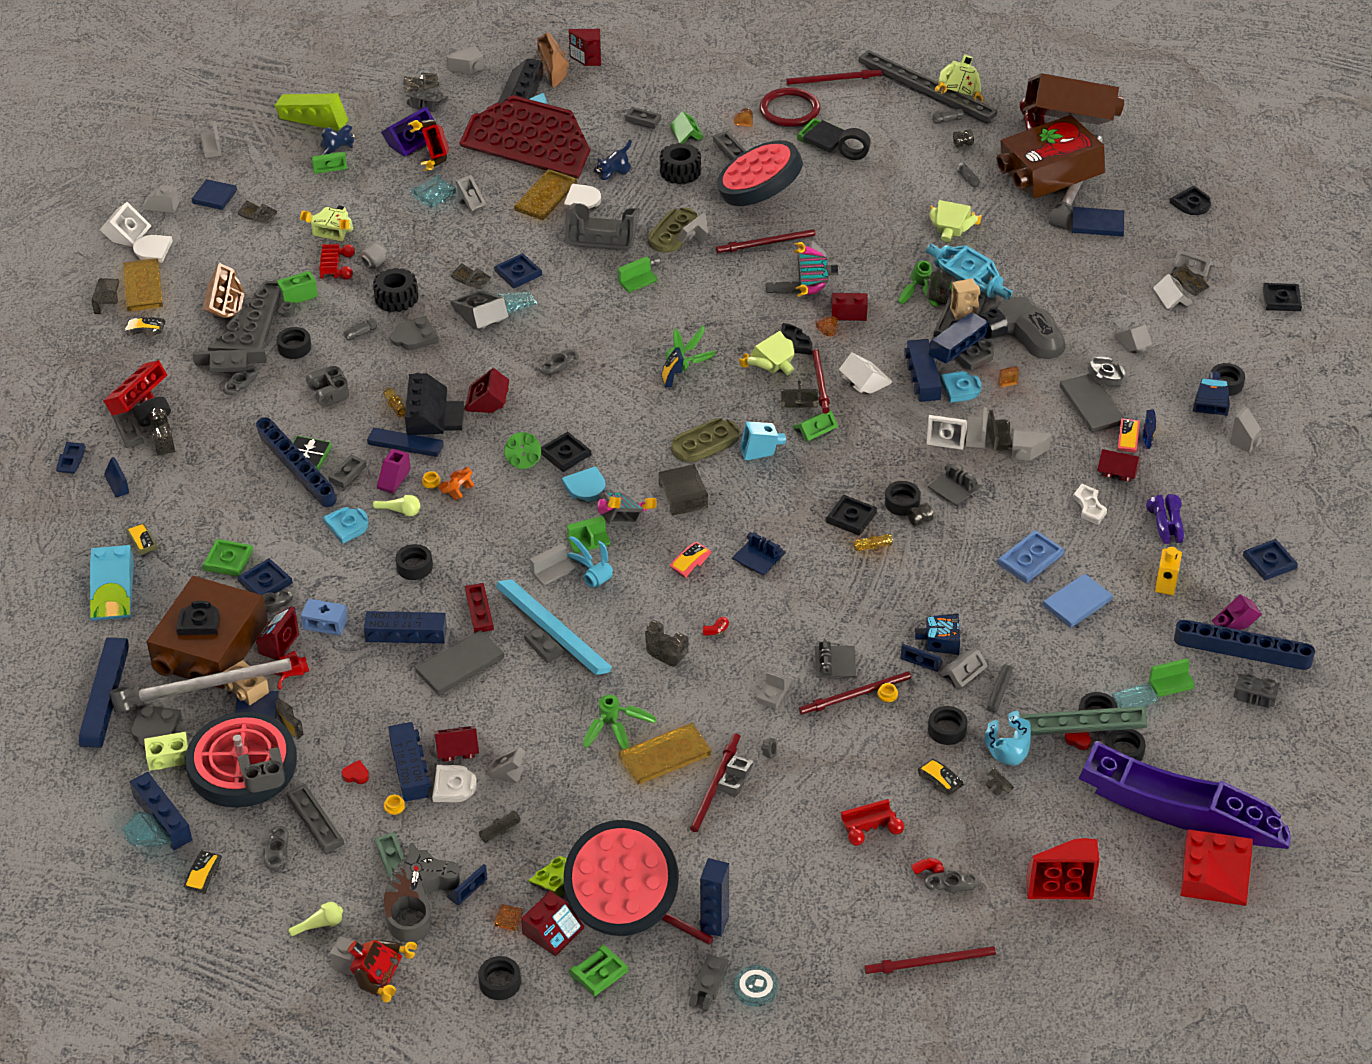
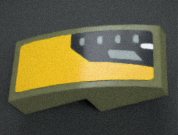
M144 523L126 529L127 535L133 542L134 549L139 555L158 549Z

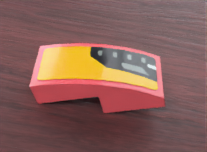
M1121 418L1117 451L1136 453L1140 421Z
M696 541L687 547L669 566L672 570L686 578L695 566L698 565L700 567L712 552Z

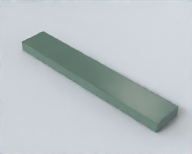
M1146 706L1021 714V718L1028 720L1031 724V736L1147 728Z

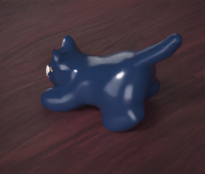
M351 125L343 126L337 132H334L329 127L322 132L323 140L320 146L325 150L323 155L330 154L343 145L353 148L354 134L350 133Z
M629 140L620 150H616L606 159L601 160L599 157L597 158L598 163L594 171L602 173L601 180L609 179L616 171L621 175L629 172L631 165L626 152L631 147L632 140Z

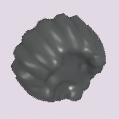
M774 738L763 740L761 750H763L764 756L768 758L775 756L777 743Z

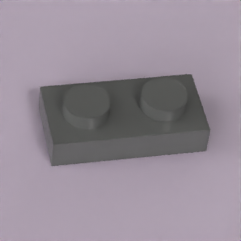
M631 107L625 115V121L655 129L661 121V114Z
M351 454L328 476L329 482L345 488L367 467L366 461Z
M540 626L524 634V640L546 663L563 655V648Z

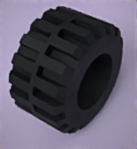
M687 143L670 144V146L664 147L660 153V174L662 178L673 184H687L697 180L701 175V152L698 151L697 147Z
M403 268L386 269V271H382L375 276L373 280L374 298L379 308H383L385 311L389 310L390 312H401V310H408L409 307H413L417 303V279L411 271Z

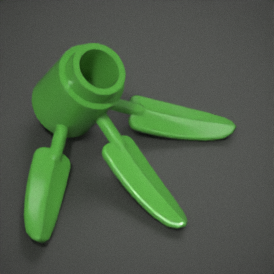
M920 261L916 263L910 275L913 283L905 287L899 297V303L904 304L915 291V284H925L923 291L928 301L934 307L939 305L938 301L928 298L931 285H928L927 279L932 280L930 276L932 269L929 262ZM947 281L946 290L952 291V283Z
M704 325L700 327L685 345V348L683 347L679 330L674 329V347L668 349L665 356L667 360L672 351L680 347L684 358L682 372L688 368V361L699 363L715 355L716 351L713 350L694 355L690 358L684 356V353L687 350H692L702 338L705 331Z
M605 695L599 700L600 719H594L585 735L583 746L587 748L591 745L605 723H613L611 728L619 745L624 752H628L629 742L625 729L621 722L617 723L616 721L619 717V711L625 712L628 716L651 723H656L657 720L652 714L631 705L627 706V708L620 707L616 696Z

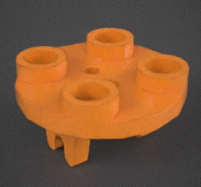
M468 466L461 471L456 470L449 476L451 479L442 482L438 488L442 494L449 493L454 500L461 499L463 495L459 490V485L462 484L466 489L472 488L474 483L470 476L473 472Z

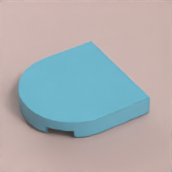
M965 371L942 374L940 377L950 403L974 399L981 392V381L976 375L974 377Z
M596 466L562 478V483L568 493L574 499H583L586 502L597 500L599 494L606 488L605 479Z
M344 507L323 517V522L342 544L360 536L368 528L367 514L360 508L349 509V507Z

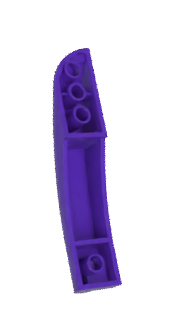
M1095 741L1078 778L1097 787L1096 794L1114 803L1181 829L1253 839L1252 845L1282 849H1288L1290 846L1291 836L1289 827L1284 825L1280 819L1282 815L1274 807L1260 798L1224 781L1218 783L1201 780L1156 768Z

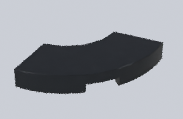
M783 323L781 332L786 339L793 342L794 353L812 355V341L810 337L806 336L802 329Z

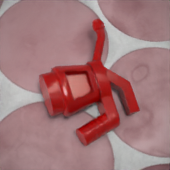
M295 651L279 657V660L289 658L292 670L274 673L281 676L277 683L279 690L282 689L283 680L289 678V676H300L310 672L306 657H297Z

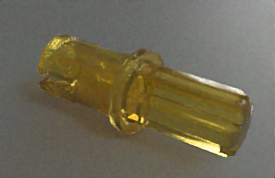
M385 388L383 394L388 400V405L394 409L398 417L405 416L406 407L402 403V398L395 393L393 388Z
M888 533L880 536L871 535L870 538L855 540L853 544L856 551L872 548L876 550L879 547L892 545L893 540L891 534Z

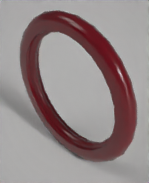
M780 88L769 92L762 98L760 111L763 117L773 124L795 127L807 124L813 118H816L820 112V103L812 93L806 90ZM794 95L807 99L812 104V111L801 118L785 119L771 114L768 111V103L780 96Z

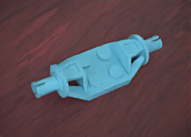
M932 243L930 246L928 245L926 253L935 257V266L942 268L960 281L973 278L976 285H979L980 291L986 293V296L989 298H993L996 295L1001 296L1005 300L1011 298L1013 291L1003 286V277L999 275L991 259L967 245L958 247L946 245L941 249Z

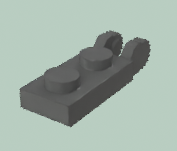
M707 954L693 988L689 1006L695 1007L699 996L705 997L702 1010H709L728 968V959Z

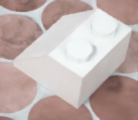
M126 202L112 214L100 231L112 242L133 247L134 243L143 237L151 225Z
M852 352L839 368L844 374L842 377L850 383L853 382L855 384L853 387L861 393L865 391L871 394L893 382L871 361Z
M929 415L927 445L963 450L968 421Z

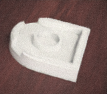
M572 184L564 202V209H568L573 203H582L588 208L598 207L601 203V193L592 186Z
M161 235L141 237L133 245L134 254L143 261L163 263L173 242L172 237Z
M437 765L432 796L433 802H462L475 793L477 788L476 776L467 770V767L460 765Z

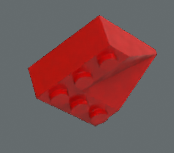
M1187 829L1180 896L1246 906L1253 839Z
M1073 839L1033 855L1027 865V898L1093 900L1100 861L1097 839Z

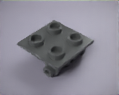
M423 88L406 94L407 97H410L407 100V104L410 107L422 109L427 106L428 110L432 112L438 111V101L448 98V96H444L441 92L431 93Z
M949 463L944 468L946 473L928 485V488L956 506L981 487L976 478L971 477L967 472H963L962 469L958 470L954 464Z
M827 638L821 639L819 646H815L816 677H856L855 646H831V642Z
M1249 673L1239 674L1233 697L1237 698V701L1247 703L1250 693L1249 703L1251 704L1253 694L1257 695L1255 705L1258 704L1259 696H1261L1259 706L1274 707L1280 683H1276L1275 680L1270 678H1256Z

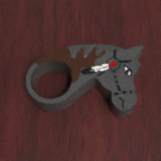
M410 843L408 856L397 865L385 889L384 909L386 923L394 938L403 942H415L424 938L429 933L432 919L426 893L434 892L439 888L452 890L459 886L460 873L459 867L455 862L435 859L428 853V850H418L413 843ZM408 908L418 910L425 915L421 922L413 926H402L394 921L395 916L400 913V910L404 911Z

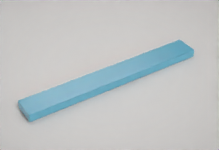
M512 579L498 581L496 588L591 672L595 675L610 672L612 668L610 664Z

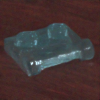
M435 174L432 176V179L421 186L411 189L413 197L430 208L456 193V188L444 181L439 174ZM436 185L435 187L431 188L430 190L426 191L425 193H422V192H424L425 190L429 189L430 187Z

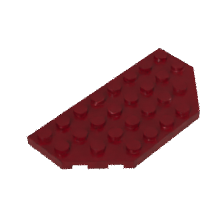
M515 95L508 97V100L502 103H495L487 107V110L479 114L477 112L471 115L459 142L460 146L577 179H579L591 151L571 110Z

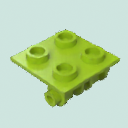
M562 856L554 858L550 864L537 871L528 881L561 897L565 894L564 867L567 858Z

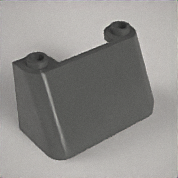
M573 203L566 211L565 239L567 243L574 246L629 249L634 241L640 217V208H628L623 212L622 220L590 218L589 208L585 204Z

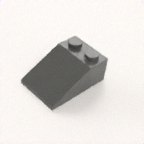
M482 290L450 301L451 305L464 320L478 330L487 328V325L491 323H501L503 319L508 318L504 297Z

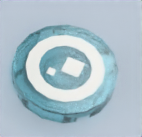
M752 965L745 967L738 972L734 979V992L739 997V1000L746 1005L764 1006L765 1003L775 999L778 993V979L769 968L764 966Z

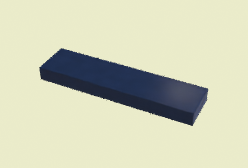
M374 427L367 439L369 445L438 457L444 445L443 440L407 435V433Z

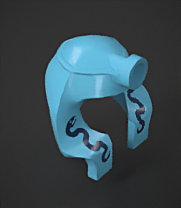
M1015 710L1009 713V726L1016 729L1013 738L998 739V720H994L988 723L984 739L992 756L1006 765H1019L1027 757L1030 748L1031 724L1028 720L1020 718L1019 712Z

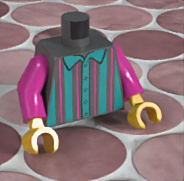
M802 242L794 243V245L798 246V250H793V252L801 253L798 255L800 286L796 287V289L801 290V293L797 296L816 294L825 288L829 281L828 275H838V265H828L827 257L812 247L805 246Z
M603 490L599 494L600 500L597 502L598 513L604 517L609 525H637L642 512L657 507L656 498H645V502L637 504L623 493H611L607 490Z

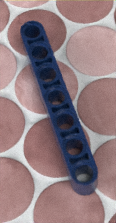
M260 418L256 422V428L261 440L323 507L333 506L337 498L330 482L270 418Z
M1180 620L1175 628L1174 641L1180 646L1300 670L1310 669L1315 655V648L1308 643L1191 620Z
M107 637L105 640L79 732L80 747L102 748L113 710L110 691L119 688L129 650L128 638Z

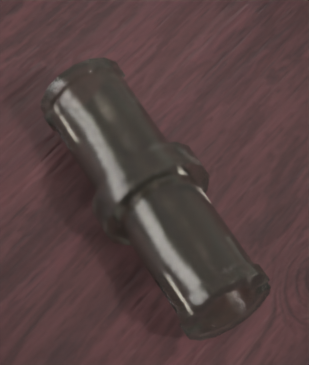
M513 810L503 818L495 819L493 824L479 831L481 840L487 843L499 834H505L507 829L521 821L520 816Z

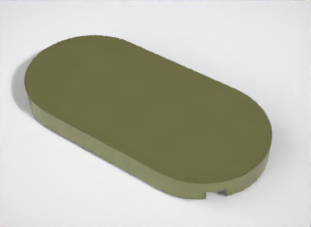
M685 207L680 208V210H670L649 233L650 247L655 251L665 253L679 249L683 243L677 238L682 229L698 217L697 213Z
M722 418L712 419L675 436L671 445L672 454L677 459L685 462L701 460L735 444L739 439V427L729 419L727 421L722 420Z

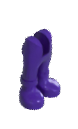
M1168 494L1165 497V506L1162 495H1156L1146 503L1147 511L1154 513L1156 516L1158 533L1164 544L1170 543V535H1174L1176 543H1182L1184 539V529L1179 510L1182 507L1180 497L1174 494ZM1166 510L1168 511L1170 521L1167 519Z

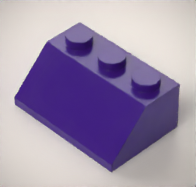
M426 106L387 127L381 133L389 147L402 156H406L426 145L422 129L410 132L413 126L408 125V123L415 120L434 119Z

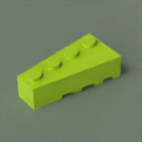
M338 93L282 94L274 105L279 118L321 128L329 127L335 131H339L348 122Z

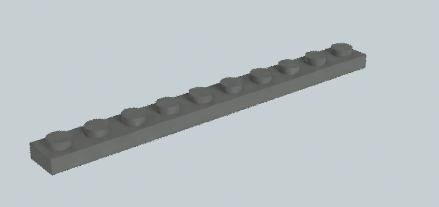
M870 50L859 56V63L874 70H881L883 74L956 109H962L964 112L988 123L997 116V109L960 92L947 89L945 93L941 94V88L936 92L935 87L939 85L938 82Z

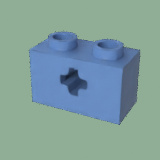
M308 599L301 614L303 629L339 636L348 619L346 605Z

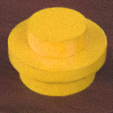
M433 471L426 472L422 478V484L426 488H436L441 483L440 476Z
M885 683L879 688L878 697L884 702H893L898 697V690L893 684Z
M390 795L384 802V809L388 814L396 815L405 809V802L399 795Z

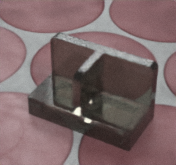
M98 279L91 300L94 314H102L104 304L118 303L117 289L119 279Z
M798 381L797 389L781 390V408L818 407V389H801V381Z
M989 410L987 427L993 450H1012L1010 421L1006 419L995 420L993 410Z

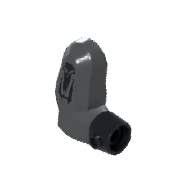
M1025 296L1012 298L980 315V317L989 321L986 339H993L1005 336L1006 334L1014 335L1031 355L1043 359L1056 358L1063 354L1066 348L1063 333L1051 314Z

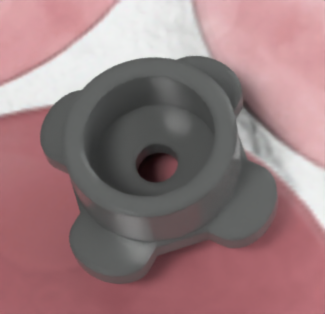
M288 301L281 302L278 313L283 317H292L295 314L297 304Z

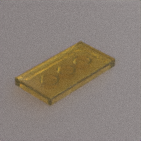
M548 169L514 206L515 211L544 220L569 193L571 185L577 184V178Z
M158 258L123 263L127 310L136 311L163 307Z
M693 722L619 751L620 759L637 785L711 755L710 747Z

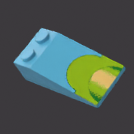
M130 545L91 548V621L131 617L134 559Z

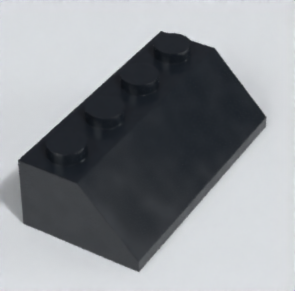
M526 59L515 67L509 76L498 103L508 100L507 98L512 95L526 99L533 98L543 78L542 60Z
M428 373L409 374L405 410L407 435L444 434L447 387Z

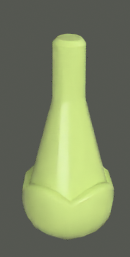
M405 495L403 498L390 501L373 502L375 509H389L403 513L405 516H415L421 507L418 498L413 495Z
M327 902L322 904L321 908L304 922L289 928L288 931L291 936H295L309 929L325 926L334 927L341 922L343 909L335 902Z

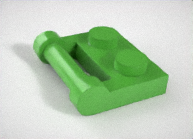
M601 945L597 948L596 953L577 967L573 966L568 971L574 980L582 984L595 997L626 974L628 966L609 948ZM602 958L605 959L601 963L596 965L594 968H592L590 971H588L586 974H584L586 970H588Z

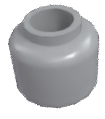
M372 243L362 250L361 260L366 267L377 268L386 261L387 250L382 244Z

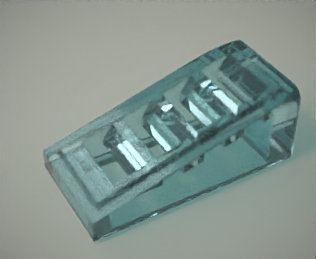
M531 292L498 294V296L504 297L507 313L536 305L537 302Z

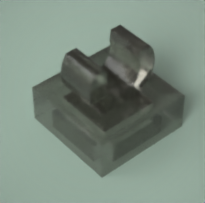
M995 767L989 772L994 779L988 780L986 786L991 789L992 786L996 785V789L993 790L996 796L1002 793L1003 788L1008 793L1014 788Z

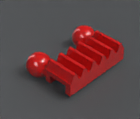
M322 244L319 266L320 279H324V274H334V278L341 277L345 280L352 278L353 270L350 267L344 266L339 270L340 255L352 257L355 254V248L350 244H346L342 248H340L339 244Z
M889 799L841 812V820L848 832L850 844L859 846L864 842L865 835L862 832L863 829L868 832L871 827L877 829L879 825L885 827L887 823L891 834L898 835L903 832L904 822L896 818V813L892 812L889 806Z

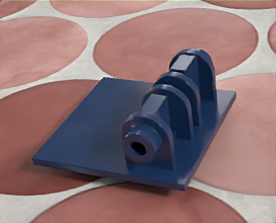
M749 532L747 535L749 541L732 559L764 576L786 551L779 544H775L769 539L766 540L765 537L761 538L756 532Z

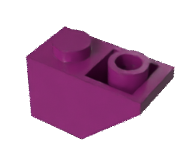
M391 449L383 461L377 489L394 494L411 470L409 453Z
M1239 594L1212 619V622L1216 626L1242 630L1253 624L1262 613L1252 600Z

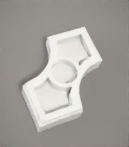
M1081 484L1073 494V500L1078 502L1083 509L1081 518L1098 525L1107 514V509L1097 499L1098 490Z

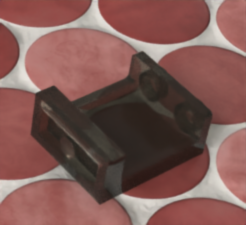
M695 464L659 472L660 488L663 487L666 493L672 516L708 508V493Z

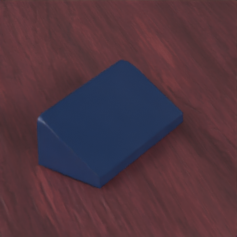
M112 457L104 476L114 496L120 497L129 494V488L116 458Z
M902 644V660L936 672L939 671L943 664L940 656Z
M483 864L474 871L447 898L456 905H460L487 880L486 865Z

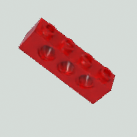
M159 360L145 363L103 401L112 416L126 413L168 375Z

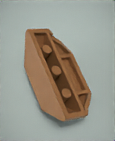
M546 33L537 38V50L553 88L567 76L569 62L568 59H565L564 50H561L559 44L550 33Z
M221 263L217 264L207 286L202 310L217 317L233 318L242 309L245 292L236 277L234 269Z

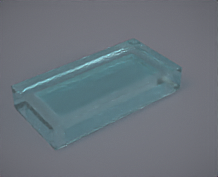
M1149 683L1112 694L1118 708L1145 706L1158 701V696Z

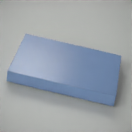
M1035 530L998 558L997 564L1027 584L1064 555L1065 549Z
M1083 574L1044 600L1043 606L1072 628L1113 599V595L1089 576Z

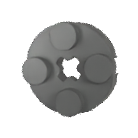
M1101 356L1095 357L1088 367L1089 373L1094 377V382L1114 386L1120 385L1125 375V370L1119 363L1116 366L1112 363V359Z

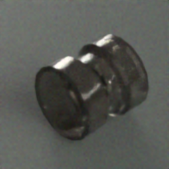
M971 129L953 133V142L956 148L974 144V136Z
M923 503L918 508H910L907 512L909 521L914 527L921 525L922 522L932 521L934 517L928 503Z

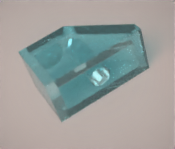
M136 811L122 829L127 836V841L133 846L155 847L170 845L172 842L154 817L144 812Z

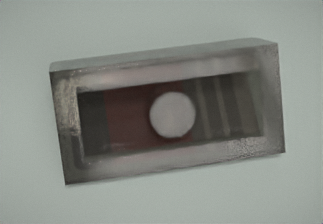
M942 269L931 273L926 298L946 305L951 278Z

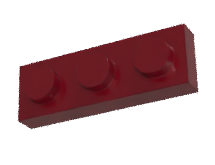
M484 583L464 586L474 634L480 630L482 632L493 631L494 625Z

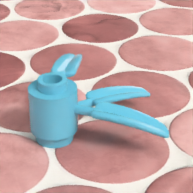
M569 537L584 557L575 553H568L567 557L589 568L583 576L585 583L589 587H598L612 578L613 569L609 563H605L608 562V552L604 543L600 540L598 541L601 562L594 566L591 562L592 557L585 546L575 537Z

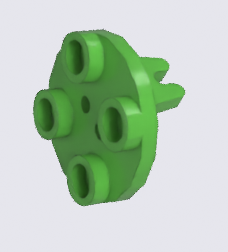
M519 432L507 440L504 446V455L513 467L527 469L539 461L541 446L533 434Z

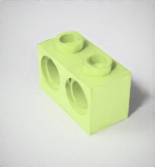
M186 732L144 739L149 771L186 764V752L189 746Z

